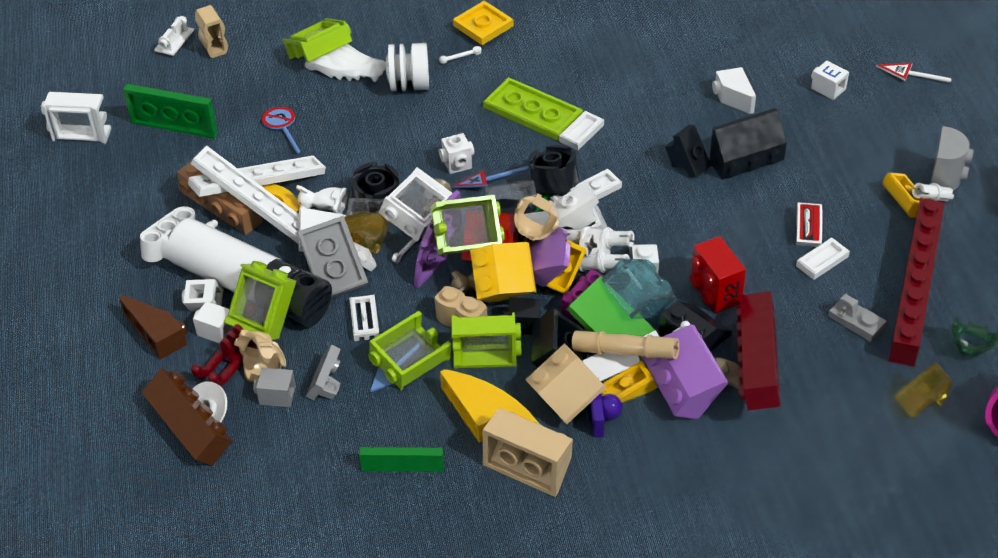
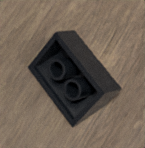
M773 108L712 128L709 161L722 180L785 159L787 142L777 109Z

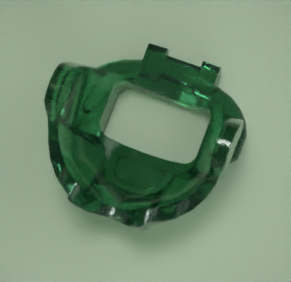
M955 316L951 332L961 354L972 358L978 357L994 348L998 341V329L996 333H990L987 331L988 326H978L969 321L968 325H964L959 322V317ZM965 332L985 338L987 343L983 346L972 345L962 340L961 334Z

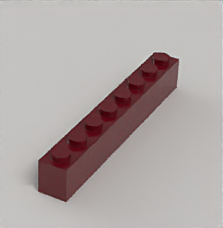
M920 198L888 362L915 367L921 343L945 202Z

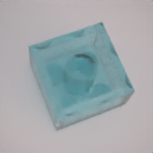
M621 259L601 279L631 319L657 317L676 298L671 291V285L666 280L661 279L656 272L655 265L647 259Z

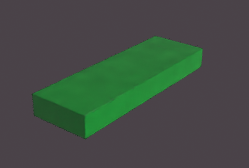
M360 447L359 456L362 471L444 472L443 448Z

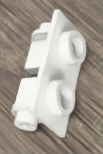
M184 16L176 17L171 25V29H168L158 39L159 42L154 51L174 56L192 34L194 28L187 27V19Z

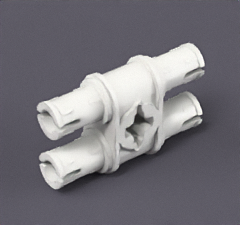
M585 226L581 230L565 229L568 233L567 240L587 249L578 269L580 272L593 269L604 273L608 269L626 271L629 269V265H625L630 264L628 254H610L612 246L632 247L634 243L629 242V240L634 241L633 231H613L610 227L600 229L590 228L589 226Z

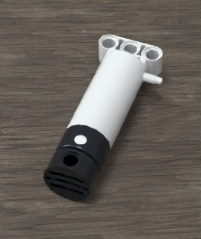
M182 206L174 209L140 234L141 257L144 261L157 262L165 258L204 279H215L221 287L235 292L242 268L241 264H251L252 261H259L267 264V269L271 271L277 269L288 273V278L295 280L296 284L286 318L305 327H312L317 324L324 316L330 304L332 286L329 281L215 229L218 226L216 220L209 221L206 224L195 220V211L190 207ZM253 279L248 300L269 309L275 288Z

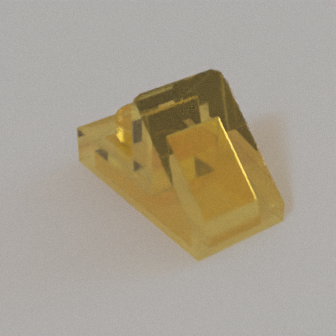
M935 361L899 391L895 398L906 412L914 418L933 401L942 406L953 381Z

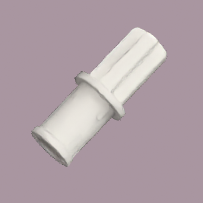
M916 183L913 187L920 188V190L912 189L913 196L918 199L949 201V199L954 198L952 188L943 187L937 183L929 185Z

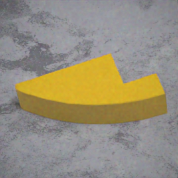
M446 369L440 371L442 390L479 443L483 441L484 427L498 408L539 423L521 403L502 389L471 375Z

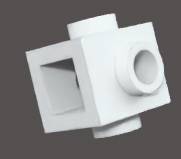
M464 133L442 138V149H439V155L449 173L453 174L472 169L471 155H474V147L471 141H467Z

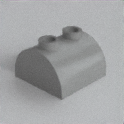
M942 127L931 183L950 187L954 191L960 185L961 180H967L969 167L965 166V163L971 164L974 149H969V141L962 132L954 128Z

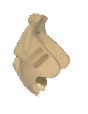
M538 193L535 197L526 196L522 198L517 205L514 215V222L518 233L532 241L546 238L555 231L560 222L555 209L552 207L554 202L551 200L547 201ZM529 203L549 213V218L545 225L538 224L524 215Z
M242 330L234 345L239 346V351L243 355L244 374L249 382H254L255 378L260 376L262 368L281 369V366L286 367L285 356L278 343L272 341L270 335L258 331ZM251 339L258 349L247 346Z

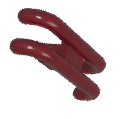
M250 302L247 304L245 318L255 322L257 306L254 302ZM265 310L263 313L264 320L262 325L265 323L268 310ZM235 324L232 331L227 333L226 338L220 341V348L202 368L198 364L191 367V372L196 379L201 380L208 377L209 382L223 386L241 367L243 355L239 351V346L234 345L235 340L243 330L239 324ZM251 339L247 346L256 349L257 345ZM223 359L230 361V364L219 376L213 372Z

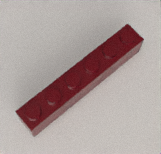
M767 291L740 295L741 306H736L739 335L737 336L740 367L738 368L740 400H746L748 411L781 407L776 321L772 293Z

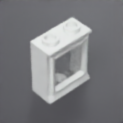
M49 92L46 100L42 102L41 111L46 117L47 131L51 134L52 141L56 139L101 141L106 144L112 128L111 125H104L107 113L99 111L103 94Z
M417 167L388 197H385L379 214L418 242L424 236L432 220L430 206L435 202L445 201L452 192Z

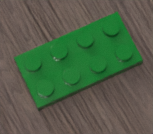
M126 84L123 88L131 124L212 139L216 138L218 130L212 99L133 84Z

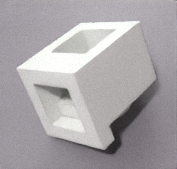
M215 279L186 280L185 290L182 291V302L190 311H197L206 301L222 306L224 289Z

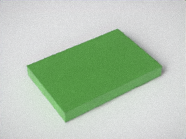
M602 276L592 283L566 309L590 332L604 331L606 334L645 336L655 331Z

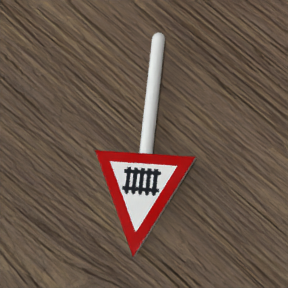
M913 63L876 65V67L906 81L908 75L951 82V78L910 71Z

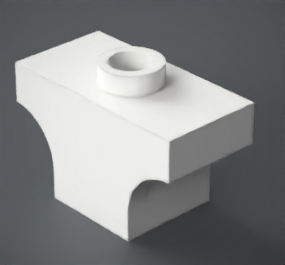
M587 181L553 203L552 207L555 209L560 220L557 227L568 226L574 230H581L597 220L593 209L599 201Z

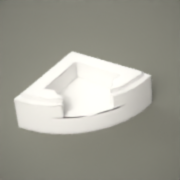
M354 242L362 266L372 271L377 265L369 249Z

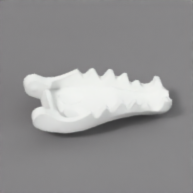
M346 44L313 61L306 62L305 67L310 71H320L330 78L335 76L338 80H341L343 76L348 81H351L353 78L359 80L361 76L363 78L368 76L373 82H376L378 77L383 75V71L386 70V62L371 58Z

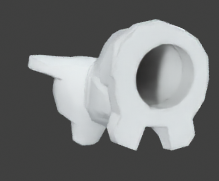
M297 185L296 187L300 191L297 196V202L300 205L299 210L300 208L310 209L316 207L319 210H331L333 213L342 214L349 198L347 188L331 187L313 193L302 186Z

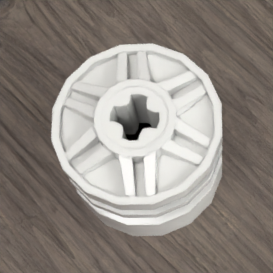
M412 43L410 54H406L403 44H400V54H395L394 44L388 45L386 75L391 91H397V81H401L402 91H406L407 81L411 80L414 90H429L427 43Z

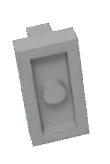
M844 294L839 302L829 310L828 317L869 342H872L885 329L887 323L883 318L859 306L858 300H855L848 294Z
M331 344L323 354L306 397L314 401L318 395L333 399L337 395L341 383L329 376V374H334L340 364V360L337 359L340 348Z

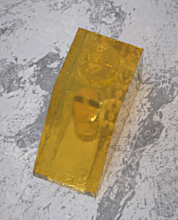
M368 211L345 216L344 218L353 242L369 249L371 252L378 253L386 236L388 220L382 215Z

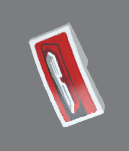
M797 203L796 245L818 247L822 244V204Z

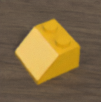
M528 242L491 244L470 250L477 300L495 303L510 299V297L515 298L536 292Z

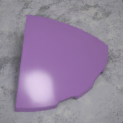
M456 190L445 201L461 199L460 192ZM461 209L444 211L449 246L455 241V234L462 228ZM431 220L425 231L417 254L414 286L417 288L448 259V254L438 256L433 220Z
M557 227L546 238L529 243L534 280L536 284L543 287L563 272L569 264L570 243L565 241L568 233L561 227Z

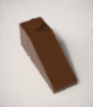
M125 295L119 297L123 314L160 360L187 345L185 338L187 329L181 320L177 321L171 313Z

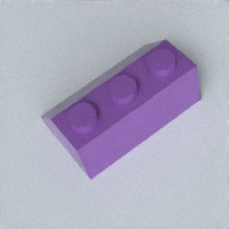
M690 324L663 336L678 338L679 354L677 359H647L645 356L642 358L674 416L699 419L729 382L695 325Z

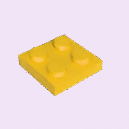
M482 1L454 18L453 26L479 44L484 45L513 27L514 22L511 17L488 2Z

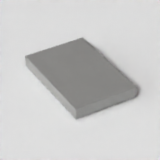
M344 215L297 231L311 273L330 282L332 286L331 298L369 285Z

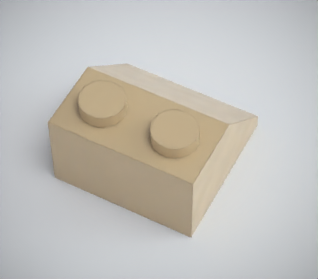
M565 343L526 379L531 387L566 424L606 389L605 385Z

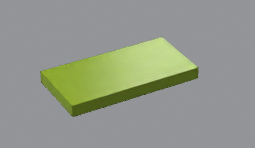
M509 77L483 101V108L559 141V135L583 113L581 108Z

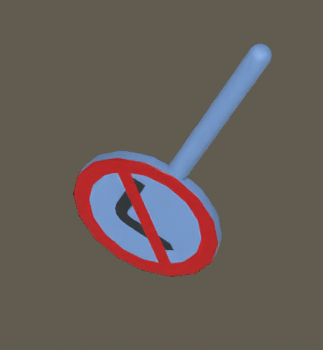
M276 107L267 110L262 116L263 125L270 129H282L295 152L299 154L300 149L286 128L294 123L295 113L286 107Z

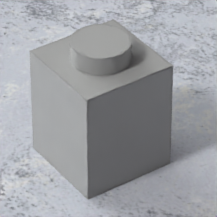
M262 368L260 376L255 378L253 386L254 394L258 395L259 405L291 407L296 388L293 370Z

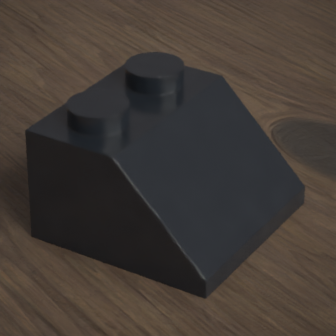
M677 301L660 314L659 335L661 337L678 329L683 321H688L691 325H695L710 352L732 334L731 330L694 304Z
M556 309L550 311L533 322L531 363L536 367H540L564 343L573 351V333L586 330ZM573 351L581 361L591 356V353Z

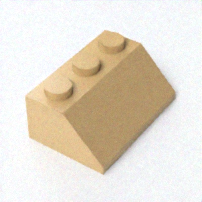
M498 408L483 429V466L556 497L572 457L573 439L563 433L548 429L537 422L522 418L513 412Z

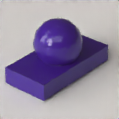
M600 393L589 403L594 437H604V419H616L621 414L623 405L620 398L616 395L608 393L601 396Z

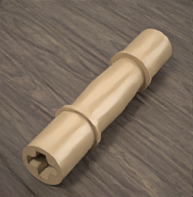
M575 331L572 336V349L575 352L598 353L599 355L611 353L645 356L647 359H677L679 340L678 338L653 335L644 337L628 334H606L604 331Z

